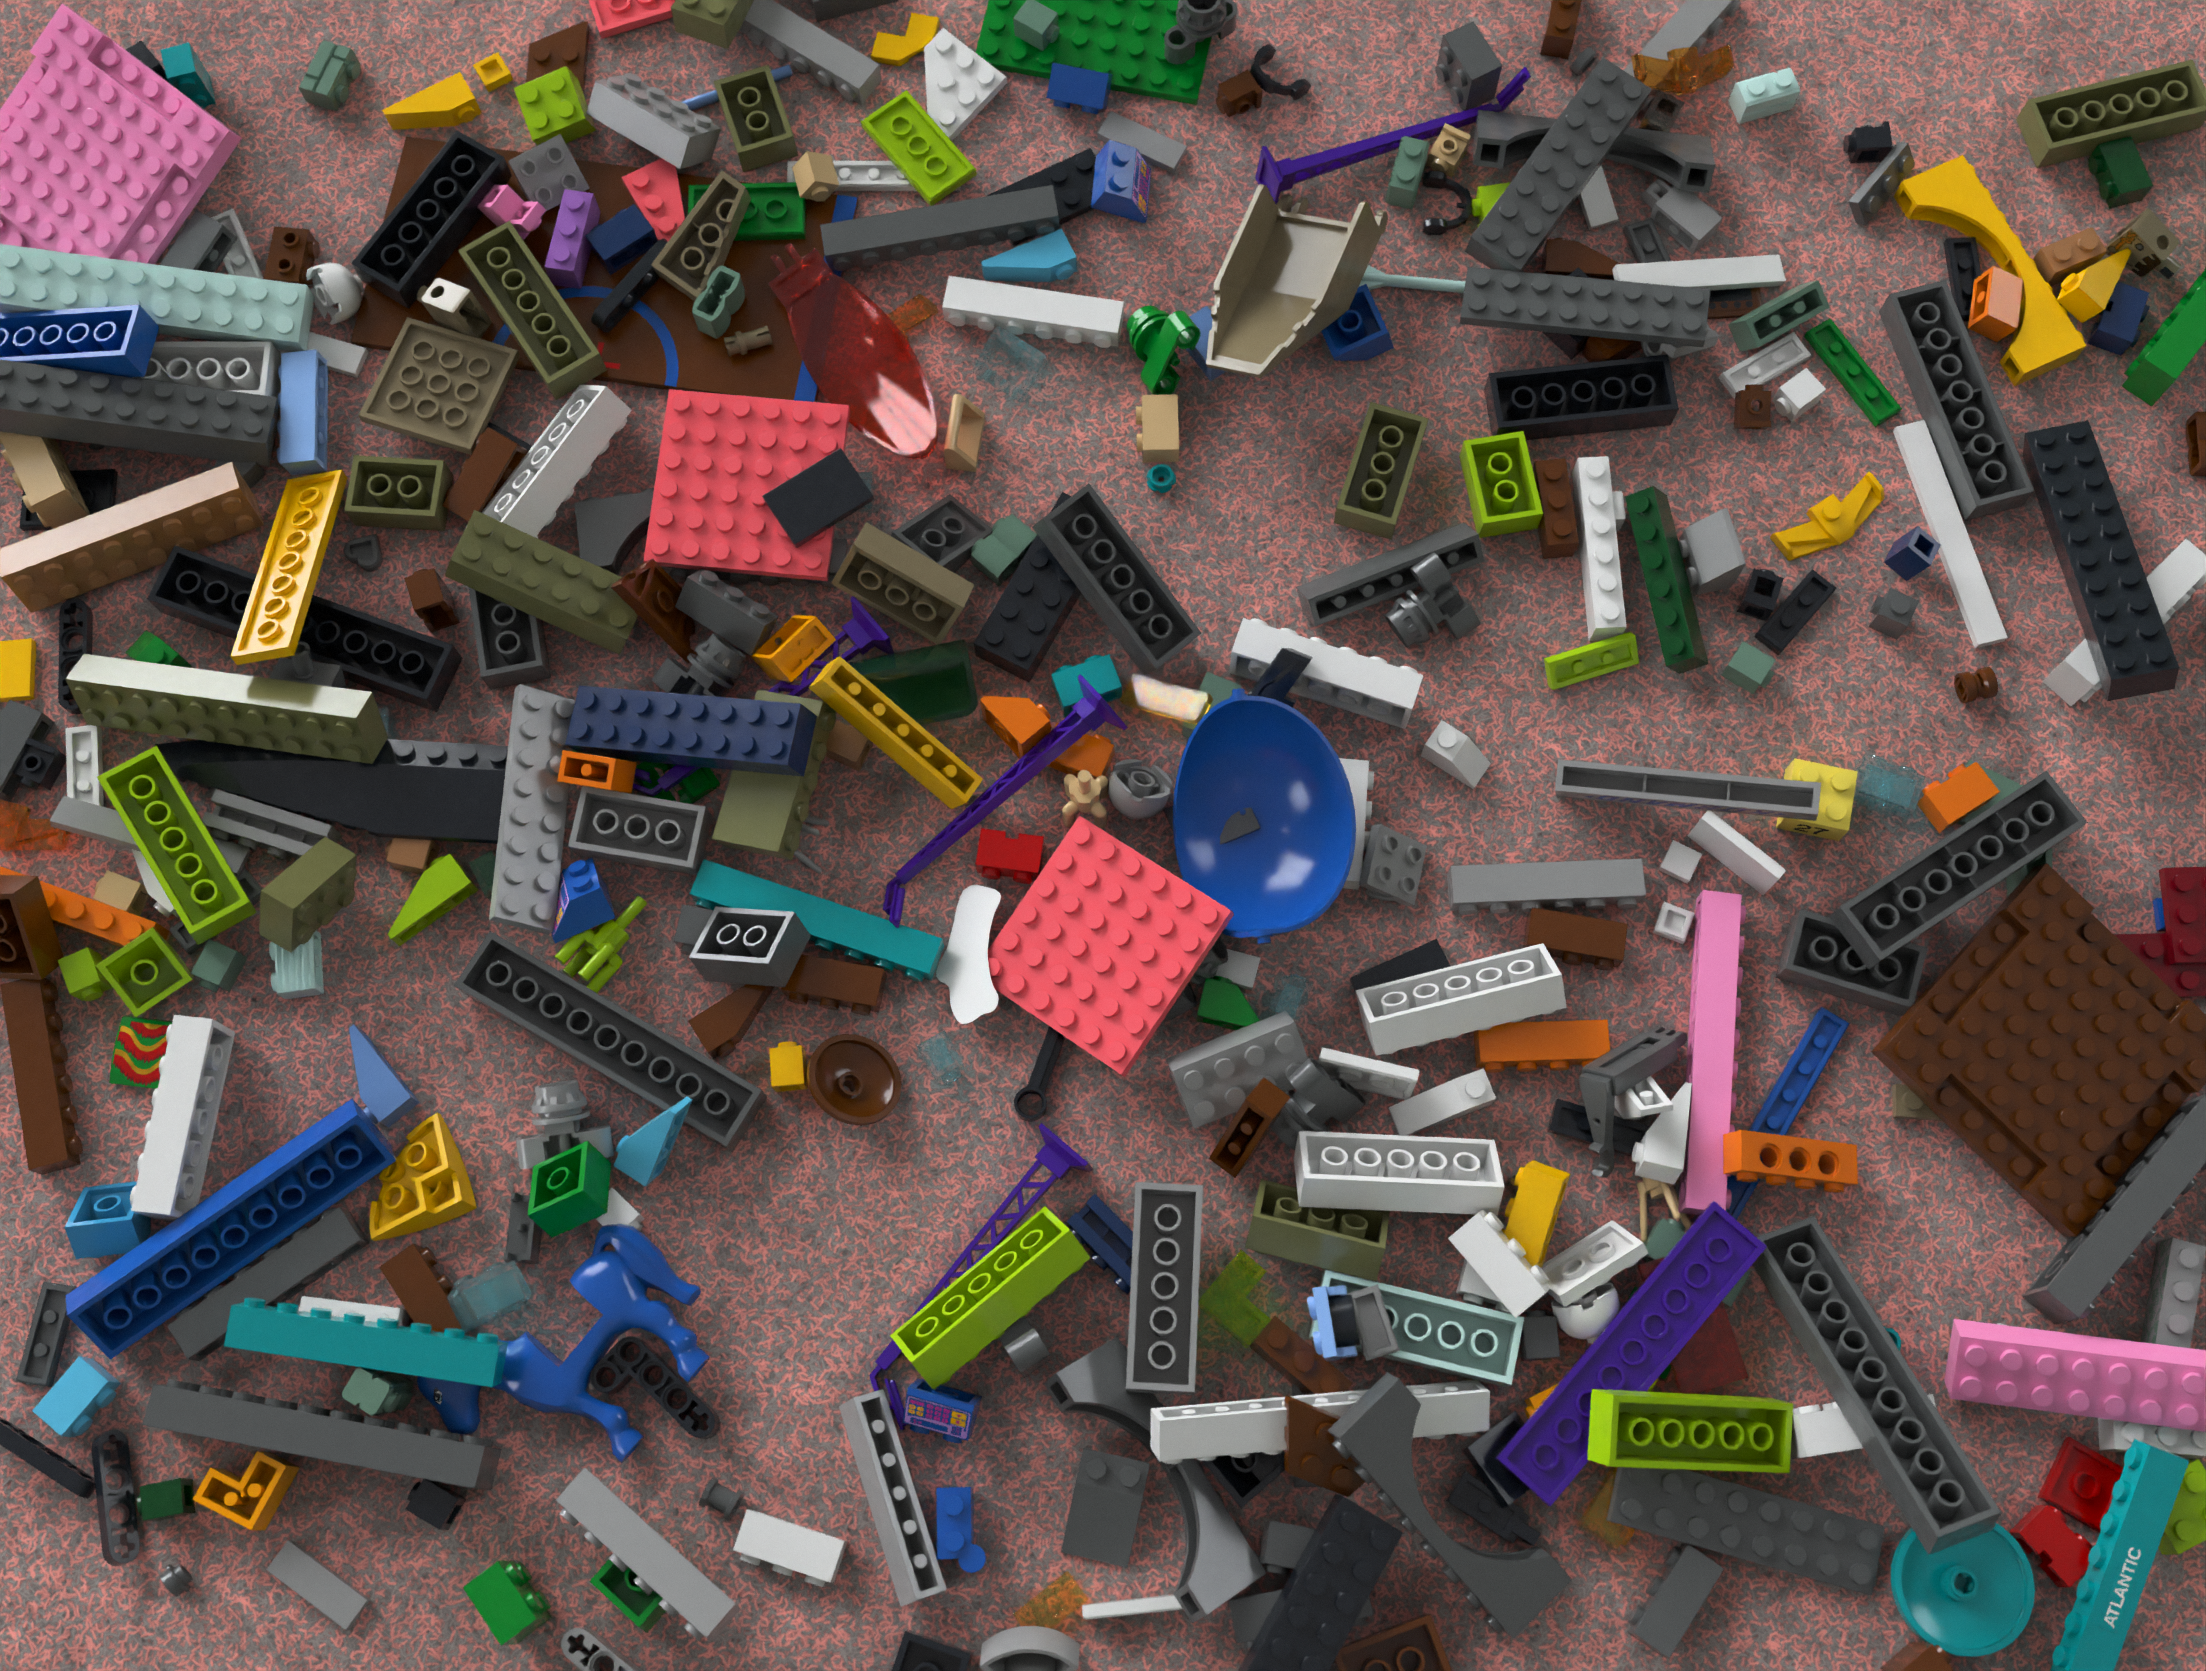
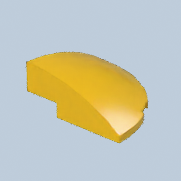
M438 1112L424 1120L406 1136L408 1143L399 1155L395 1157L396 1161L382 1170L379 1180L383 1185L377 1201L371 1202L369 1229L371 1240L379 1241L418 1232L455 1219L477 1208L472 1186L459 1150L442 1115Z

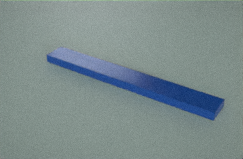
M1823 1007L1817 1010L1748 1131L1777 1135L1787 1134L1850 1023ZM1735 1175L1727 1177V1189L1731 1190L1732 1198L1730 1208L1726 1209V1212L1736 1220L1760 1179L1758 1178L1756 1182L1737 1181V1176Z

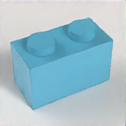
M79 1356L32 1411L60 1436L75 1438L88 1430L93 1422L91 1418L100 1408H104L112 1402L116 1396L115 1390L121 1383L94 1359Z

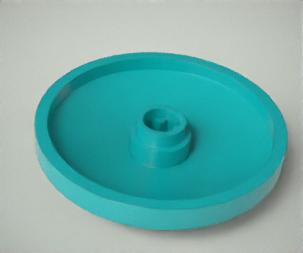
M1997 1523L1993 1530L1931 1555H1928L1911 1527L1899 1542L1891 1564V1589L1901 1617L1922 1641L1933 1644V1646L1938 1645L1948 1654L1976 1657L1995 1653L2012 1643L2021 1634L2029 1621L2035 1597L2032 1569L2026 1554L2016 1539Z

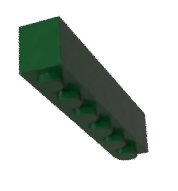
M1654 486L1625 497L1665 665L1679 674L1707 665L1709 663L1668 497Z

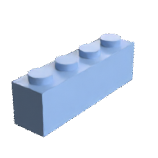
M316 349L281 353V365L278 367V375L281 380V392L278 393V404L281 409L280 420L277 422V429L280 435V447L277 449L278 462L292 475L327 472V360Z

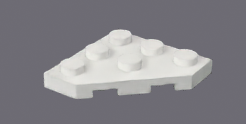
M942 28L924 47L927 114L952 141L1008 82L1005 75Z

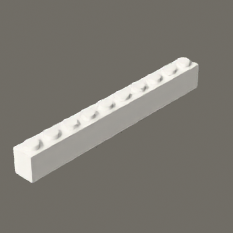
M1478 1380L1406 1386L1421 1404L1414 1426L1413 1438L1442 1439L1448 1434L1474 1436L1477 1432L1489 1431L1490 1391ZM1369 1389L1290 1397L1342 1417ZM1285 1397L1152 1408L1151 1450L1159 1461L1166 1464H1178L1182 1462V1459L1191 1458L1211 1461L1216 1456L1223 1455L1244 1458L1249 1456V1453L1263 1452L1269 1455L1280 1454L1283 1450L1287 1449V1443L1284 1440V1427L1287 1426V1409L1284 1406Z

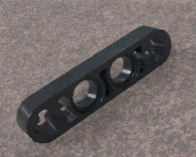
M666 239L656 242L600 303L591 318L593 325L604 333L611 331L660 277L651 264L668 243Z
M78 598L65 601L60 607L58 700L60 705L72 714H81V711L76 701L75 705L69 702V699L74 697L65 678L68 676L71 666L77 664L83 654L92 655L93 614L91 608ZM76 608H79L82 611V613H78L76 615L75 621V619H73L70 616V614H74L76 612ZM82 635L83 643L81 646L70 649L69 641L71 638Z
M0 1417L1 1446L74 1494L87 1499L95 1490L94 1477L6 1419Z
M109 1430L94 1439L91 1452L103 1557L108 1564L121 1566L132 1562L137 1557L140 1542L128 1440L123 1432ZM109 1441L112 1444L116 1443L117 1448L110 1452L109 1449H104L103 1444ZM110 1460L111 1462L119 1460V1464H112L107 1467L104 1465V1463ZM110 1471H115L121 1476V1486L117 1490L109 1488L106 1484V1476ZM114 1505L122 1507L125 1511V1519L121 1524L113 1523L110 1519L109 1512ZM126 1528V1533L112 1536V1531L116 1532ZM121 1543V1546H127L128 1552L124 1554L115 1553L114 1548Z

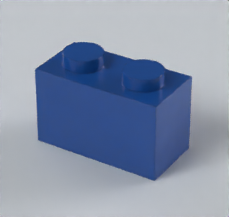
M1052 63L1046 98L1054 100L1053 106L1070 109L1071 103L1082 105L1081 111L1098 114L1099 109L1106 110L1113 74Z

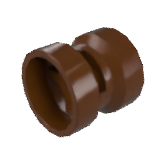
M1990 667L1979 668L1975 673L1966 671L1955 675L1954 687L1958 699L1962 703L1974 702L1977 697L1987 699L1997 695L1998 682L1994 671Z

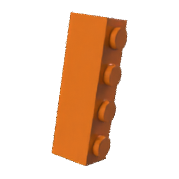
M1608 1019L1508 1022L1493 1026L1488 1030L1473 1031L1476 1068H1485V1072L1488 1073L1505 1071L1504 1067H1517V1071L1520 1072L1535 1071L1537 1066H1550L1552 1071L1570 1069L1569 1065H1582L1584 1067L1610 1051Z

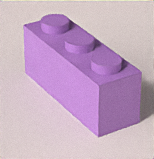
M564 189L545 263V269L553 285L582 288L591 252L585 235L597 226L601 213L593 193Z

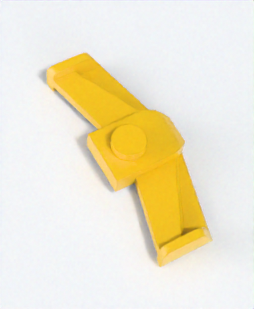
M1868 472L1842 502L1834 494L1828 496L1811 507L1806 513L1811 522L1773 533L1770 539L1788 561L1835 545L1840 546L1854 536L1855 531L1884 500V488L1874 475Z

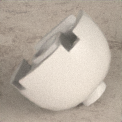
M331 262L307 269V280L312 279L314 287L310 288L315 296V306L324 319L328 312L332 318L330 324L334 325L355 315L361 304V292L364 290L363 284L357 275H353L346 267ZM338 304V308H333V305Z
M1612 1283L1595 1287L1584 1294L1579 1301L1566 1307L1556 1299L1551 1301L1553 1314L1556 1316L1559 1327L1567 1335L1575 1339H1587L1588 1343H1593L1621 1310L1619 1296Z

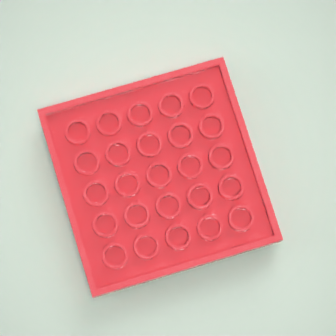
M669 389L643 561L646 562L654 559L663 567L828 581L835 525L796 548L762 496L841 448L845 454L850 417L849 405Z
M1079 815L988 949L991 980L995 990L1126 1077L1234 913Z

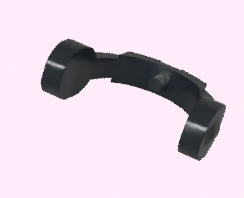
M1271 44L1262 46L1257 51L1250 69V73L1260 88L1269 94L1290 95L1294 100L1304 96L1311 87L1306 79L1297 80L1291 85H1281V83L1270 79L1269 74L1265 75L1260 66L1266 64L1274 57L1276 49Z
M1429 171L1424 173L1423 185L1425 187L1446 188L1454 191L1462 201V203L1456 204V208L1464 209V211L1457 219L1450 221L1440 218L1425 220L1423 222V232L1427 235H1443L1447 230L1457 228L1466 223L1472 211V197L1469 190L1463 188L1459 183L1447 179L1446 174L1443 172Z

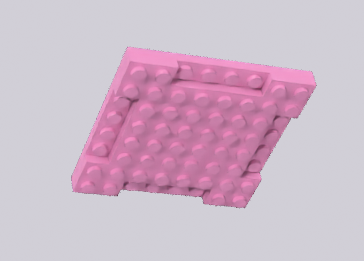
M61 4L29 51L36 56L0 109V244L156 264L242 138L77 12Z

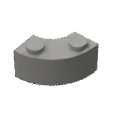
M1041 1626L1014 1627L999 1632L982 1643L979 1667L983 1671H1076L1079 1668L1080 1644L1066 1634Z

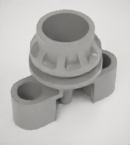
M578 1080L552 1082L535 1087L536 1097L531 1105L532 1113H538V1116L532 1118V1125H544L545 1133L515 1139L520 1169L533 1168L534 1165L586 1141H589L605 1158L614 1156L610 1125L580 1128L579 1119L589 1117L590 1110L582 1109V1106L587 1105V1099L579 1090Z

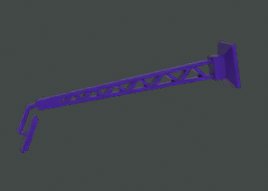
M1524 67L1496 96L1498 104L1493 105L1489 103L1291 160L1289 157L1276 161L1268 148L1262 146L1255 179L1258 185L1267 186L1275 204H1277L1280 192L1292 189L1293 184L1399 148L1401 138L1404 136L1425 140L1440 135L1445 123L1457 129L1475 123L1478 110L1504 111L1524 90L1523 85L1531 75L1527 68Z
M852 596L850 601L854 618L842 626L843 631L834 637L836 640L797 677L799 678L803 674L801 685H792V682L780 681L768 691L780 693L781 691L790 692L787 695L799 697L809 690V686L826 664L830 663L820 660L831 651H833L832 661L839 657L840 644L846 639H849L854 646L840 657L848 662L859 653L863 656L873 647L880 649L888 655L894 654L890 638L860 602ZM811 667L821 669L809 678ZM675 765L657 780L659 784L650 790L634 783L632 789L654 797L663 789L665 792L669 791L701 767ZM636 768L634 778L652 783L649 772Z
M1081 674L1078 676V681L1084 697L1072 706L1074 711L895 873L896 877L886 887L883 910L890 915L889 921L896 928H899L905 898V889L899 887L902 883L905 885L1089 730L1092 729L1094 732L1105 721L1123 730L1128 728L1104 698Z
M1041 1123L1039 1129L1045 1145L1035 1156L1037 1161L911 1317L932 1301L943 1287L946 1289L950 1286L951 1278H959L966 1272H956L966 1259L968 1271L999 1245L1058 1179L1062 1181L1072 1168L1091 1172L1093 1168L1090 1164ZM1042 1165L1053 1173L1046 1182H1029ZM1023 1189H1039L1025 1205ZM1017 1197L1019 1213L1003 1214ZM1011 1220L997 1236L996 1222ZM991 1229V1244L978 1245ZM985 1250L973 1263L972 1251ZM894 1340L889 1343L875 1362L878 1365L869 1375L874 1391L880 1390L876 1376L882 1369L887 1371L903 1353ZM886 1378L884 1381L892 1403L889 1408L890 1410L894 1409L900 1430H905V1426L908 1424L903 1423L904 1406L896 1382Z

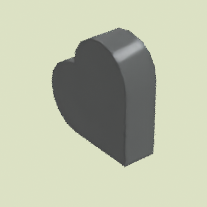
M377 534L352 539L344 546L345 557L351 563L359 564L363 570L372 572L381 567L383 557Z

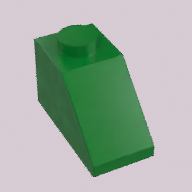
M147 630L125 652L135 661L192 667L179 653Z
M1213 976V979L1207 978L1205 980L1196 1021L1235 1031L1260 1021L1238 985L1232 984V980L1222 976Z

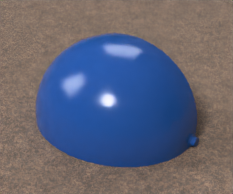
M1238 688L1232 690L1230 698L1216 704L1201 718L1184 749L1174 790L1173 833L1182 879L1234 913L1223 930V934L1238 938H1257V942L1260 945L1271 943L1270 937L1288 933L1312 923L1338 897L1350 872L1356 843L1354 801L1348 778L1338 755L1323 733L1302 713L1275 699L1262 696H1248L1245 694V689ZM1243 808H1252L1260 829L1220 845V835L1226 821L1238 811H1240L1241 815H1245L1246 810Z

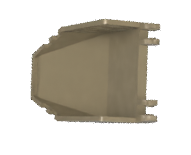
M1259 184L1214 281L1215 301L1214 306L1211 308L1213 320L1212 330H1209L1207 367L1262 378L1348 311L1379 239L1385 233L1388 222L1387 212L1379 210L1374 217L1368 202L1361 201L1351 223L1306 215L1309 201L1306 197H1300L1291 213L1290 209L1293 206L1291 195H1282L1278 203L1275 204L1267 186Z

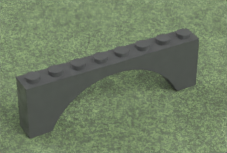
M1478 110L1473 137V165L1503 169L1513 162L1529 158L1557 119ZM1630 127L1627 128L1606 157L1607 160L1625 163L1651 172L1667 180L1679 190L1709 193L1715 169L1710 137Z
M648 488L639 493L629 494L621 492L614 494L613 497H589L581 502H574L580 558L618 575L628 554L647 535L654 488Z
M1118 1336L1059 1370L1043 1383L1061 1413L1088 1414L1109 1421L1134 1436L1157 1459L1151 1450V1409L1163 1408L1165 1406L1157 1400L1154 1393L1126 1392L1128 1348L1121 1343ZM1195 1458L1182 1459V1462L1178 1464H1166L1157 1459L1173 1485L1182 1510L1186 1539L1185 1557L1182 1572L1173 1594L1193 1624L1265 1575L1266 1571L1260 1563V1557L1251 1549L1244 1538L1240 1525L1232 1519L1225 1508L1221 1495L1213 1489L1206 1478L1202 1465Z
M1387 1372L1327 1430L1335 1439L1332 1446L1344 1459L1347 1460L1351 1457L1358 1465L1354 1471L1367 1485L1371 1482L1374 1483L1380 1490L1376 1496L1389 1510L1395 1507L1401 1514L1397 1519L1399 1523L1411 1535L1416 1532L1423 1541L1419 1544L1420 1547L1431 1559L1435 1560L1438 1557L1445 1566L1441 1571L1454 1585H1457L1459 1582L1466 1589L1462 1595L1476 1610L1482 1607L1488 1614L1484 1618L1486 1623L1498 1635L1504 1631L1511 1638L1515 1639L1572 1579L1549 1553L1538 1546L1515 1552H1485L1454 1541L1436 1524L1419 1494L1412 1465L1413 1431L1421 1404L1400 1379Z

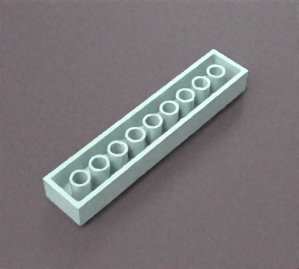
M0 244L1 313L140 305L159 326L157 334L209 341H271L278 350L293 352L307 350L315 297L307 285Z

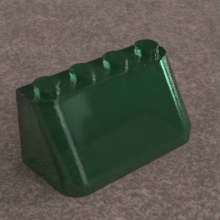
M965 639L848 662L920 725L968 716L977 707L978 699Z

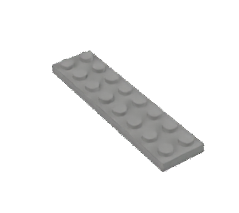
M519 684L514 689L489 921L549 935L554 929L569 790V783L559 782L557 779L562 750H573L566 746L565 742L576 700Z

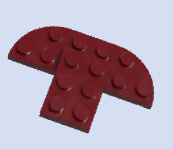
M2206 867L2162 868L2159 870L2166 933L2114 935L2180 998H2206Z

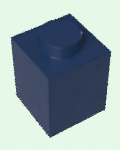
M1917 526L1893 543L1884 563L1908 581L1932 564L1941 544Z

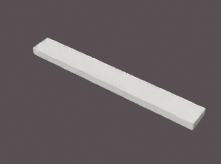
M1922 420L1896 426L1893 430L1894 436L1933 539L1941 544L1938 552L1974 648L2004 642L2008 638L1926 422Z

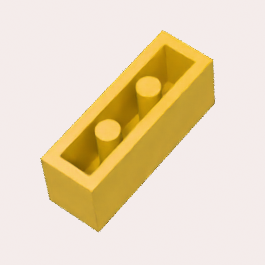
M1534 1160L1525 1165V1167H1520L1517 1172L1514 1186H1517L1518 1190L1515 1199L1511 1198L1506 1207L1505 1217L1509 1218L1506 1230H1501L1509 1240L1514 1238L1522 1245L1527 1253L1524 1257L1532 1267L1538 1265L1541 1268L1571 1174Z

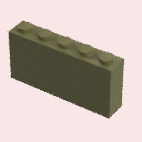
M757 689L754 700L800 703L817 715L805 774L802 777L733 770L712 839L728 848L792 860L794 852L800 844L799 835L803 822L808 817V805L812 791L815 790L818 783L817 775L821 761L824 760L827 753L826 744L829 734L835 726L836 711L824 701Z

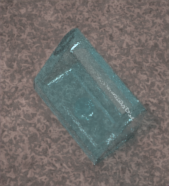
M998 325L972 368V373L1022 403L1048 369L1047 356ZM997 351L1029 370L1021 388H1018L985 367Z

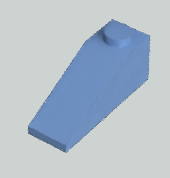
M352 1025L349 1028L359 1093L360 1098L367 1106L363 1111L375 1125L380 1122L390 1127L420 1102L366 1033L356 1025Z

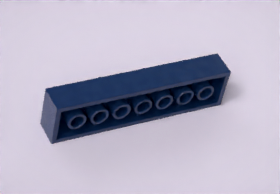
M579 685L565 745L578 753L621 760L804 777L817 715L800 703Z

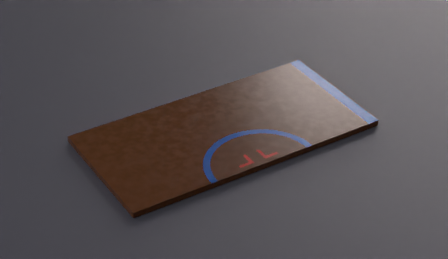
M406 137L383 222L447 142ZM489 148L503 156L507 162L512 178L506 185L524 202H529L508 163L509 160L524 152ZM574 159L590 188L584 192L593 193L601 213L597 225L607 222L620 210L627 209L635 204L621 177L640 168ZM677 173L685 217L688 216L689 185H710L715 178ZM831 194L825 202L806 199V239L733 241L723 266L740 273L745 289V299L741 307L731 315V322L726 332L717 339L698 330L692 313L694 301L661 277L611 331L604 333L591 322L595 309L645 254L610 275L591 251L581 289L554 285V287L599 351L607 368V371L592 380L664 390L671 389L817 402L844 271H829L824 254L820 225L855 219L859 203L858 197ZM561 204L545 211L541 217V224L523 240L547 276L545 263ZM483 213L427 286L430 287L435 279L441 278L471 290L492 320L491 325L480 339L518 350L520 358L514 369L536 372L466 267L458 251L498 227ZM366 284L351 343L364 348L391 351L407 317L439 327L442 326L435 322L418 299L408 309ZM767 325L772 345L748 350L745 355L738 353L729 357L724 337L734 336V332L737 331L745 333Z

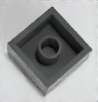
M1474 21L1443 35L1435 71L1438 79L1441 82H1445L1450 89V96L1453 102L1459 104L1463 111L1495 98L1503 65Z

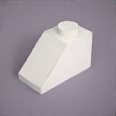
M1441 720L1426 742L1421 757L1472 789L1476 787L1491 764L1467 735Z

